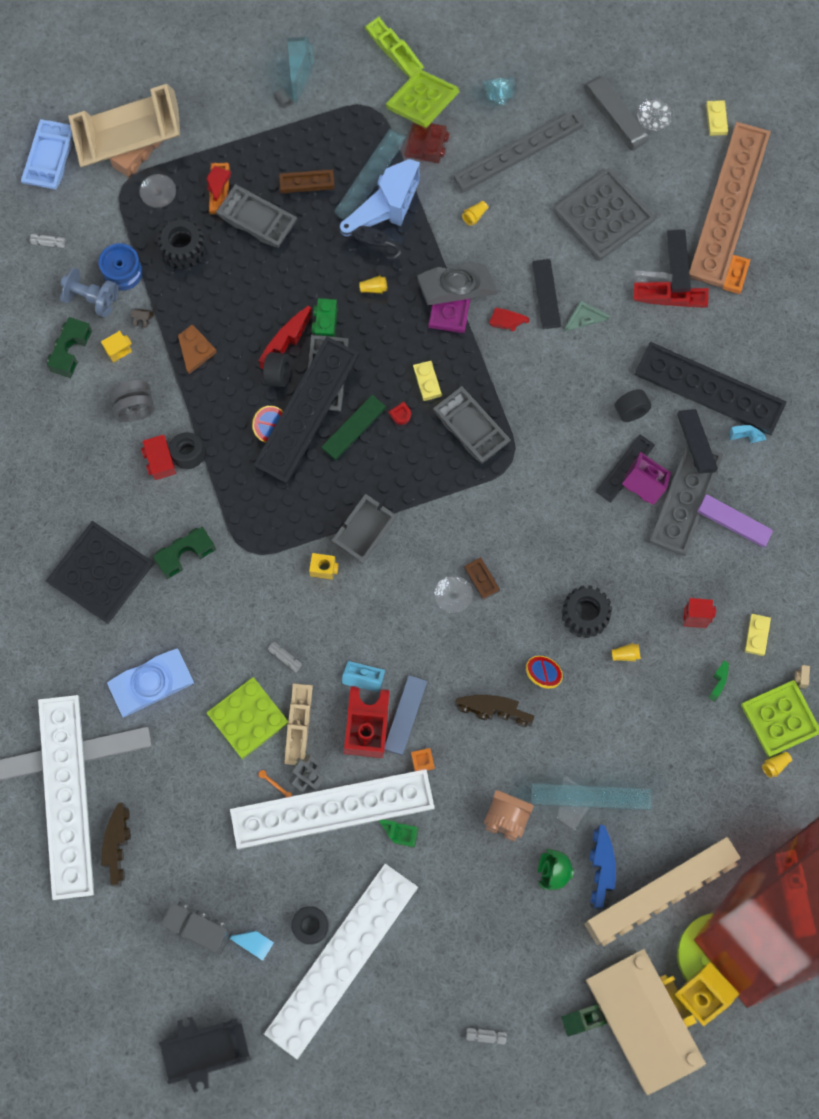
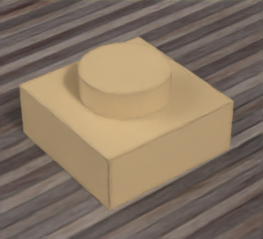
M802 665L798 671H795L794 680L797 682L799 689H806L809 686L810 666Z

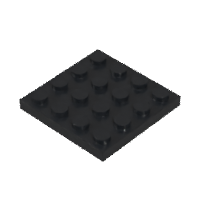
M91 521L46 579V582L108 625L154 565V562L94 521Z

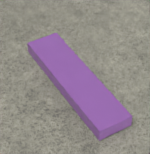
M707 494L697 510L701 515L763 548L766 547L773 532L772 529Z

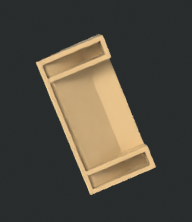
M164 84L150 89L151 97L93 116L86 111L68 116L80 167L82 168L180 136L179 111L174 90L168 84Z
M644 949L586 980L646 1096L706 1065Z

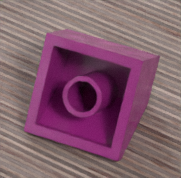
M639 452L624 476L622 484L630 492L638 494L643 501L654 505L667 489L671 472L642 452Z

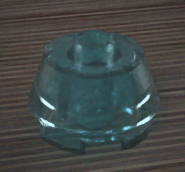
M514 77L483 81L484 89L482 90L488 103L496 102V105L507 104V100L514 99L517 84H515Z

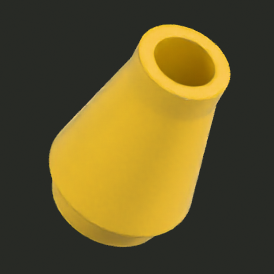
M480 201L465 209L462 214L464 222L470 226L477 224L488 209V205L484 201Z
M379 275L360 282L361 293L383 294V292L387 291L386 278Z
M630 643L612 649L613 661L636 662L637 659H641L639 644Z
M783 752L769 758L762 764V770L769 778L777 777L792 762V757L788 752Z

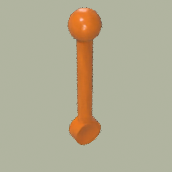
M261 770L259 772V777L265 778L282 792L285 798L292 797V793L285 791L268 777L266 771Z

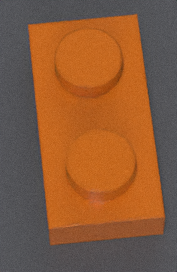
M733 255L722 288L723 290L737 294L741 293L750 259Z

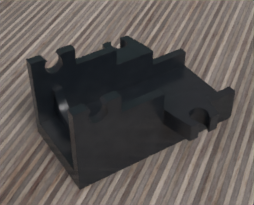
M193 1017L188 1018L190 1021L188 1027L183 1026V1020H178V1037L159 1042L167 1072L168 1084L188 1079L194 1093L199 1092L197 1089L199 1082L204 1084V1090L209 1089V1073L251 1061L242 1020L238 1018L200 1030Z

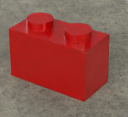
M165 435L143 440L144 447L141 448L144 459L147 458L149 462L146 465L149 476L153 475L154 480H159L175 475L176 470Z
M689 598L684 607L683 626L707 628L716 616V606H713V600Z

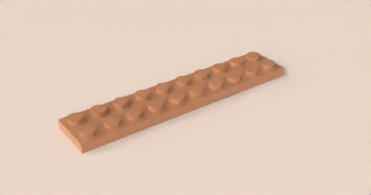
M736 122L689 271L691 279L723 288L771 131Z

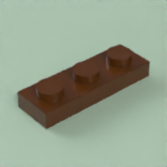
M333 170L279 174L281 193L335 189Z

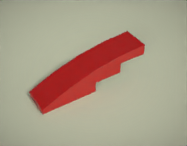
M634 282L633 299L634 301L656 305L708 308L709 288H691V292L672 293L671 282Z
M310 306L305 307L296 314L271 340L258 360L261 369H263L265 359L270 352L284 354L289 343L297 345L312 317Z

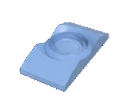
M40 119L21 179L22 183L57 189L63 178L66 159L73 144L74 138L71 125Z
M177 648L158 655L143 665L121 673L107 682L124 718L194 684V681Z

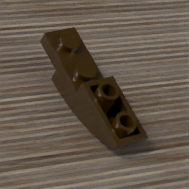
M470 695L456 698L455 706L458 707L457 710L467 714L470 711L475 713L477 718L487 721V718L492 720L493 714L496 713L498 718L503 720L512 719L516 721L517 725L526 728L527 725L531 727L535 717L518 710L519 701L506 697Z
M123 802L118 803L114 809L102 844L101 866L104 868L110 867V885L113 887H121L122 881H125V871L121 869L124 851L123 848L120 849V846L128 845V840L131 839L130 827L127 828L130 811Z

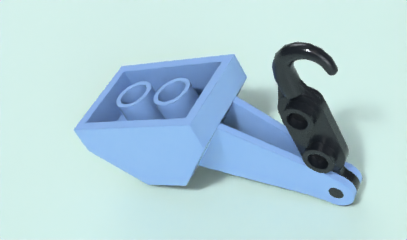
M408 159L386 168L384 174L380 175L378 179L379 190L347 219L341 222V234L344 236L353 234L356 240L375 247H393L396 253L393 256H386V259L395 260L399 258L402 252L400 244L392 240L383 231L371 228L370 226L387 219L391 223L401 226L420 181V162Z

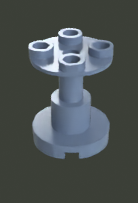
M73 267L68 276L64 275L61 280L63 289L60 301L69 303L72 301L75 293L86 297L87 302L95 304L97 315L106 318L113 309L110 307L112 301L116 302L119 288L115 282L109 280L102 287L94 284L90 287L81 284L80 271Z

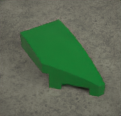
M725 660L713 675V678L719 682L708 698L714 702L721 694L727 680L729 663Z
M384 819L379 821L394 844L415 848L418 827Z

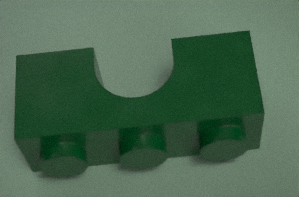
M69 317L67 322H64L62 325V333L54 343L52 354L47 358V366L50 372L71 379L78 361L75 355L68 353V350L73 345L86 346L92 329L89 323Z
M203 526L192 529L189 535L176 539L171 546L159 549L156 555L153 556L167 580L184 570L179 561L184 552L192 551L201 560L216 551L214 543Z

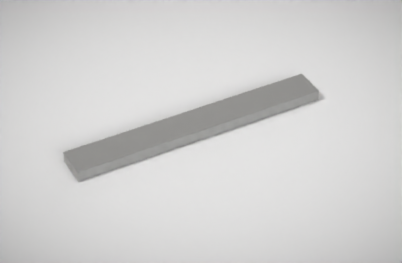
M145 727L83 741L84 762L152 747L149 728ZM42 751L0 760V781L43 772Z

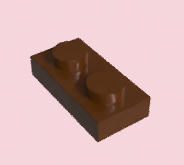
M481 557L464 566L482 600L500 592V588Z

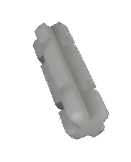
M34 233L30 235L31 244L38 245L40 243V245L51 247L57 245L59 248H64L66 244L64 237L55 238V236L42 234L39 236V234Z
M276 642L269 646V652L276 655L285 665L290 666V669L294 672L300 670L302 667L301 662L297 659L294 660V657L283 648H280Z
M467 1028L466 1040L475 1041V1039H478V1042L494 1043L496 1041L497 1044H506L507 1033L502 1031L495 1033L494 1030L485 1029L476 1031V1028Z

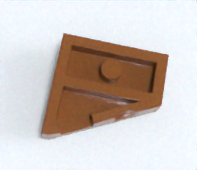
M193 324L178 335L186 369L189 374L217 353L216 349Z

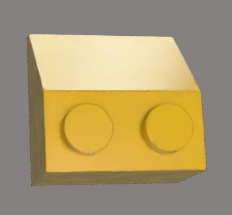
M711 962L699 970L675 993V996L703 1026L728 1008L739 995Z

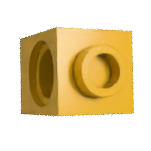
M121 331L101 341L104 350L113 363L132 352L130 348L132 343L127 335L123 336Z
M312 553L309 569L310 576L333 580V576L338 573L339 563H336L335 556ZM322 564L330 566L327 570L320 569Z

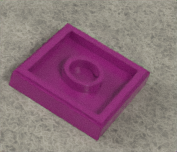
M471 298L432 304L428 328L465 333Z

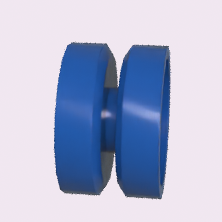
M116 243L102 251L99 257V267L105 282L108 280L115 282L118 285V291L132 289L140 282L142 266L137 252L131 246L124 243Z

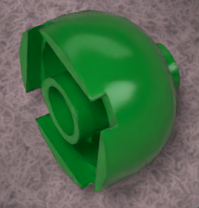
M546 849L548 852L542 853L538 864L537 874L542 871L541 881H538V885L541 889L557 891L564 888L570 879L573 878L574 868L565 853Z

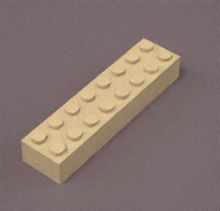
M728 837L591 918L584 925L596 945L602 943L604 947L616 939L615 934L619 933L622 936L634 928L632 924L635 922L640 925L651 918L650 913L654 912L657 915L669 907L667 905L668 902L671 901L672 904H675L686 897L685 892L688 891L691 894L703 887V881L707 884L721 876L719 873L721 870L723 873H726L738 865L736 861L741 858Z

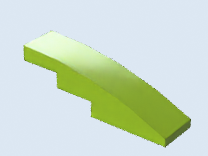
M377 17L365 26L364 29L376 44L409 78L418 69H424V66L405 41L400 40L391 28L388 29L380 17Z

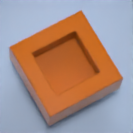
M430 748L411 752L415 771L435 769Z

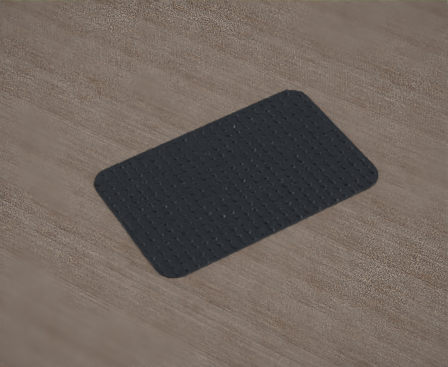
M354 104L340 107L143 169L131 175L123 184L119 195L120 212L132 247L137 252L142 266V276L195 433L203 443L205 449L204 459L228 530L236 544L250 553L258 555L276 554L336 534L341 527H344L346 530L344 526L345 521L365 494L379 503L378 511L384 506L395 514L490 482L503 475L513 462L516 450L514 436L468 320L465 333L428 328L432 305H427L417 276L437 267L446 269L447 267L417 192L415 191L401 226L391 223L389 219L370 226L371 228L383 231L392 240L400 244L402 252L399 258L395 260L386 259V256H393L396 253L393 247H375L356 240L353 234L350 236L341 234V222L347 219L379 190L378 179L380 175L384 174L386 168L404 161L390 124L382 113L369 106ZM211 163H229V171H231L229 193L236 184L297 217V221L279 248L263 243L252 234L233 227L217 214L209 213L210 192L207 189V177L211 171ZM333 170L335 189L281 193L279 174ZM180 217L182 220L188 218L190 222L193 220L196 222V225H199L206 245V249H204L205 254L201 255V261H196L194 266L192 264L189 265L190 268L182 266V269H179L177 265L172 267L170 263L167 264L157 242L160 228H164L166 222L169 224L171 219L176 221ZM179 239L172 246L182 248L187 246L191 240ZM379 275L386 278L387 291L383 292V294L361 293L360 282ZM318 299L337 300L338 309L335 337L349 338L348 347L357 351L360 356L345 380L341 411L327 412L288 484L254 467V463L266 443L255 436L252 429V420L255 413L265 406H275L284 412L308 370L311 335H315V333H312V323L316 322L314 305H318ZM310 306L312 317L297 345L289 343L284 353L290 356L292 363L288 384L285 387L266 385L263 378V369L260 368L258 360L279 330L305 307ZM193 324L216 349L217 353L189 374L186 369L178 335ZM431 361L441 391V397L423 401L413 365ZM461 386L511 439L507 445L483 464L465 449L460 440L445 427L433 410L434 407ZM373 395L386 406V409L335 461L322 450V446ZM405 402L411 411V419L407 424L399 425L391 418L389 411Z

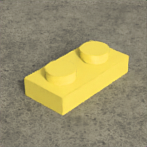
M707 101L709 136L727 135L728 126L725 101Z
M427 361L413 365L423 401L441 397L432 362Z
M751 614L744 652L760 656L765 655L771 621L770 617Z

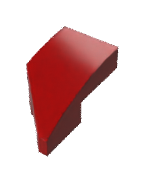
M217 166L212 168L207 177V189L212 193L215 202L223 194V187L231 177V171Z
M495 307L489 324L496 328H510L513 332L517 326L524 322L527 324L530 319L525 315Z

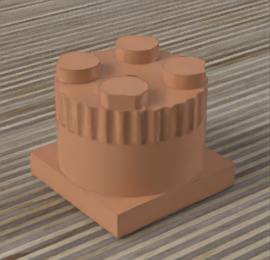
M497 790L484 820L486 830L494 834L501 832L505 834L504 837L506 839L516 841L517 838L522 837L534 806Z

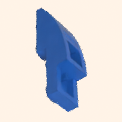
M600 824L598 829H594L592 841H596L595 849H591L589 861H593L592 867L600 868L599 871H595L594 883H597L596 891H592L590 903H594L593 909L598 910L603 909L606 890H614L616 879L613 846L605 826Z

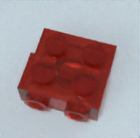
M412 123L405 157L439 164L440 159L445 156L446 147H443L444 142L448 143L450 132H447V126L430 123L425 128L419 124Z

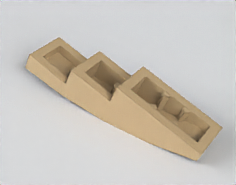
M293 683L284 764L296 765L298 758L304 760L306 757L313 685Z

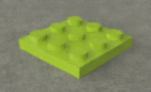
M418 69L386 103V107L388 110L427 128L459 93V88Z
M254 677L207 712V715L242 760L289 724V721Z
M795 680L741 704L768 758L819 735V725Z

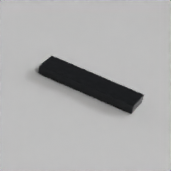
M685 229L667 230L672 293L691 292Z
M551 259L532 261L542 329L560 328L561 321Z
M697 410L678 411L677 416L698 474L717 472L718 467Z
M640 434L598 487L596 493L611 503L624 487L622 484L624 476L639 452L648 456L655 447V444Z

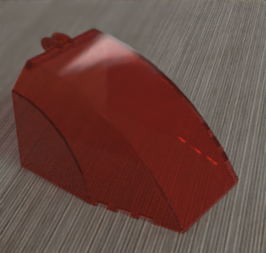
M819 816L800 828L744 872L694 938L695 943L712 965L739 993L737 997L746 1009L819 977Z

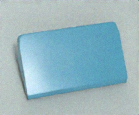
M347 661L342 684L357 686L379 693L385 670Z

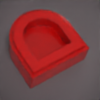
M405 402L389 411L391 418L399 425L407 424L411 419V411Z

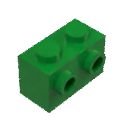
M318 299V305H314L316 322L312 323V333H315L316 336L335 337L338 310L337 300Z

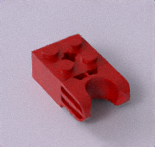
M351 686L343 754L383 758L390 691L382 689L379 700L373 705H367L360 699L359 687ZM363 732H367L368 737H364Z

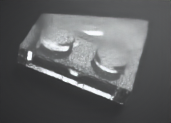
M632 271V277L636 278L637 282H647V279L654 280V282H672V274L669 272Z

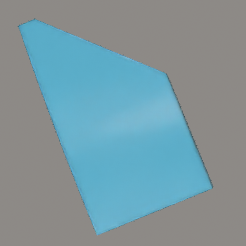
M751 425L731 427L729 432L730 440L748 436L750 443L766 440L765 434Z
M251 930L237 935H230L229 939L261 960L265 958L274 943L259 932Z

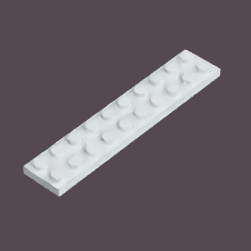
M79 696L40 699L38 704L52 900L93 896L94 884Z
M425 769L233 808L230 811L236 846L239 850L376 822L382 819L434 810L435 808L427 770Z
M384 864L264 1035L298 1059L418 887L387 864Z

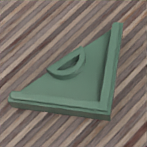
M580 301L564 330L570 331L607 321L610 315Z

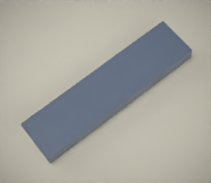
M408 676L384 750L403 756L427 681Z

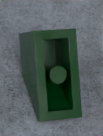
M598 1004L561 1016L567 1037L608 1024Z

